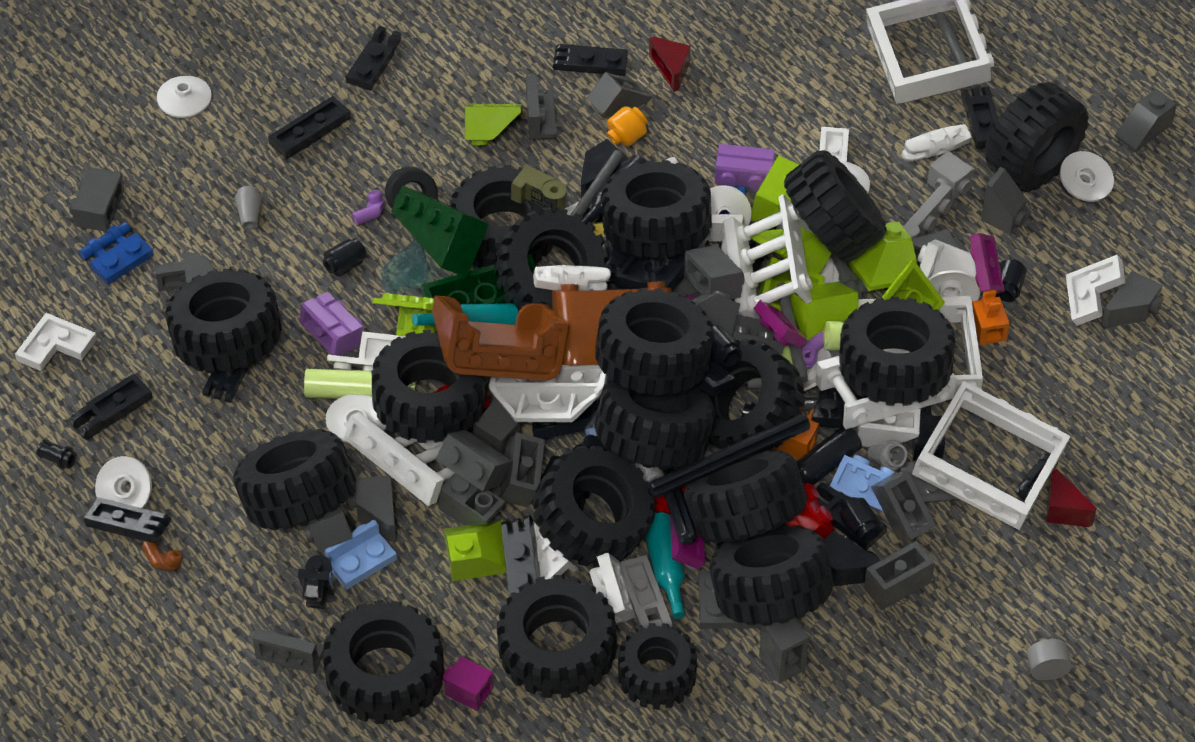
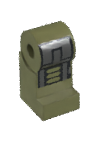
M525 165L511 183V200L521 204L526 199L542 206V208H551L552 213H555L558 208L565 209L567 189L565 184L533 167Z

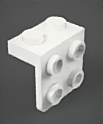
M936 239L929 242L927 246L923 245L918 256V261L921 262L920 269L928 279L939 272L948 270L963 271L974 278L976 276L975 262L970 252Z

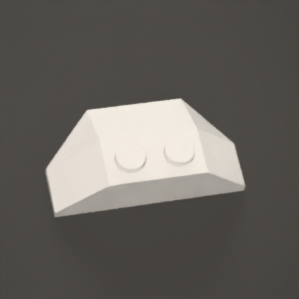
M562 365L560 373L551 380L491 377L489 390L515 422H573L601 395L603 386L607 382V374H604L598 365Z

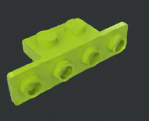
M383 293V299L373 298L372 303L399 307L396 335L405 336L407 333L414 331L416 334L423 333V330H431V333H435V325L415 326L412 323L413 314L432 313L434 298Z

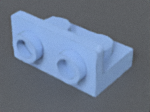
M844 455L830 486L839 493H844L849 498H864L871 508L883 512L871 486L895 472L881 466L880 470L869 466L870 461L861 456L854 455L853 458Z
M375 520L358 526L351 533L352 539L324 550L325 556L332 564V573L346 590L397 560V553L381 536L379 524Z

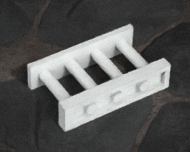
M784 194L779 196L781 212L751 225H742L734 217L723 220L728 256L742 269L745 277L741 297L734 299L740 303L739 315L760 319V315L753 309L759 300L769 304L795 292L806 303L812 302L810 289L813 288V285L807 273L799 223L801 217L797 209L794 208L793 204ZM783 223L784 235L750 249L749 241L752 236ZM781 248H787L788 258L753 272L752 264L755 259ZM790 270L791 282L757 296L756 287L758 283Z
M884 349V351L890 353H910V351L904 349ZM839 356L817 362L816 384L819 389L823 391L835 387L845 402L843 418L845 429L954 398L956 376L952 373L950 381L942 388V391L934 397L929 396L928 400L921 403L915 401L912 405L903 406L902 403H895L894 406L886 405V402L882 401L878 403L869 400V397L857 400L841 375Z
M360 412L351 415L344 439L426 505L430 506L436 503L443 482H446L455 473L449 468L435 472L426 465L436 459L444 441L434 443V440H426V443H419L417 439L411 438L409 441L400 436L393 439L384 432L387 429L386 424H382L379 420L371 422ZM417 442L426 451L414 456L404 447Z

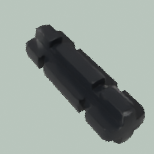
M1051 453L1043 454L1038 460V464H1035L1025 476L1023 483L1020 482L1016 487L1015 493L1020 499L1026 500Z

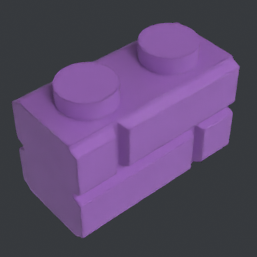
M719 144L715 184L731 187L744 186L758 191L774 164L775 150Z
M326 292L317 296L316 299L312 298L303 302L299 322L331 355L342 356L347 351L350 352L361 345L362 332H364L363 323L358 317H353L346 310L341 300H336L331 294Z

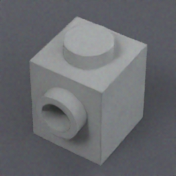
M947 151L929 165L927 183L934 187L935 190L942 182L952 187L950 200L953 201L960 194L965 195L972 187L973 168Z

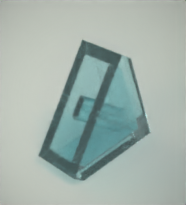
M416 239L380 269L386 293L419 288L422 284L429 283L425 251Z

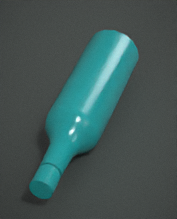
M513 303L460 304L462 313H466L469 316L468 321L516 324L518 309ZM432 313L413 314L412 323L415 326L435 325Z
M658 512L655 513L654 521L650 525V530L645 535V540L657 584L667 593L673 618L681 619L685 616L680 593L681 585L685 579V572L682 563L672 560L670 515Z

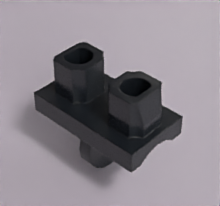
M323 555L311 557L306 562L305 569L299 568L298 579L303 588L302 597L306 600L308 608L325 609L327 594H335L336 586L331 576L332 564Z

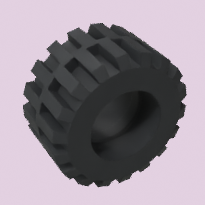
M649 623L648 628H644L641 625L636 628V633L630 632L626 635V641H622L618 655V680L621 683L623 693H629V699L633 703L638 699L641 707L646 708L647 704H651L653 709L660 710V705H665L666 709L673 707V701H676L678 704L683 702L684 695L689 696L691 694L692 686H695L697 654L694 643H690L691 638L687 634L681 635V629L676 626L670 629L669 624L662 623V626ZM650 660H663L670 663L673 667L666 671L654 672L644 668L642 665Z

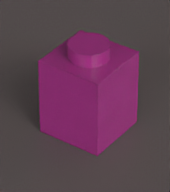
M460 656L455 665H450L443 675L445 695L475 711L479 710L494 688L493 672Z

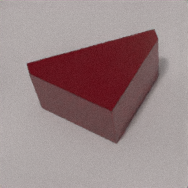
M658 37L649 38V57L673 92L678 91L690 65L691 46Z
M1057 468L1054 469L1051 473L1048 487L1046 522L1081 527L1092 526L1097 508Z

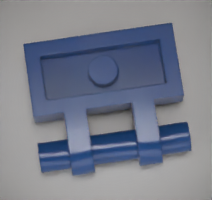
M123 222L119 226L113 225L107 229L106 234L98 239L93 238L86 242V246L78 251L83 260L92 255L95 257L94 260L90 261L91 269L107 285L154 256L153 249L138 234L135 233L128 238L124 237L125 234L131 231L127 222ZM113 242L116 244V246L108 251L103 249Z

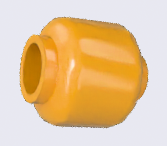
M624 106L607 120L609 131L606 134L616 146L621 143L625 147H630L647 133L646 124H648V121L637 107L630 108Z

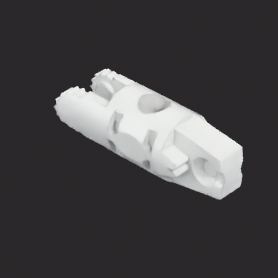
M965 124L940 128L905 141V148L902 150L901 156L906 162L934 157L970 143L972 137Z
M541 266L535 267L533 279L535 287L542 289L561 290V284H578V290H606V281L610 279L611 271L605 267Z

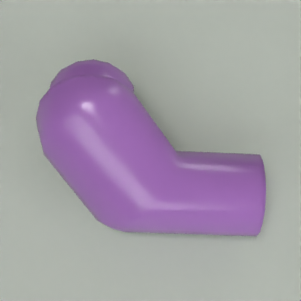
M373 190L367 195L369 202L366 208L352 212V218L356 226L380 217L386 204L381 191Z
M822 331L806 341L802 346L806 368L815 365L818 351L824 347V333Z

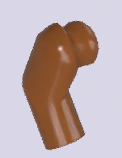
M143 542L141 548L153 568L174 571L181 566L183 556L178 550H174V552L169 550L167 553H162L157 543Z

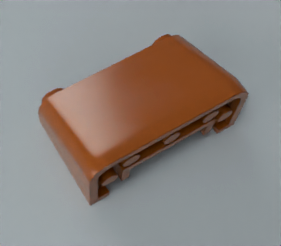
M663 281L647 282V287H644L648 291H654L656 288L664 289L663 292L671 293V287H665V282ZM561 284V290H552V309L569 324L562 365H598L595 358V346L602 310L615 297H621L623 293L631 290L632 292H637L638 289L585 291L578 290V284Z
M434 296L432 314L444 361L447 367L454 373L532 380H551L560 373L569 324L547 304H526L519 310L516 324L511 325L468 321L469 316L466 313H462V307L455 298Z

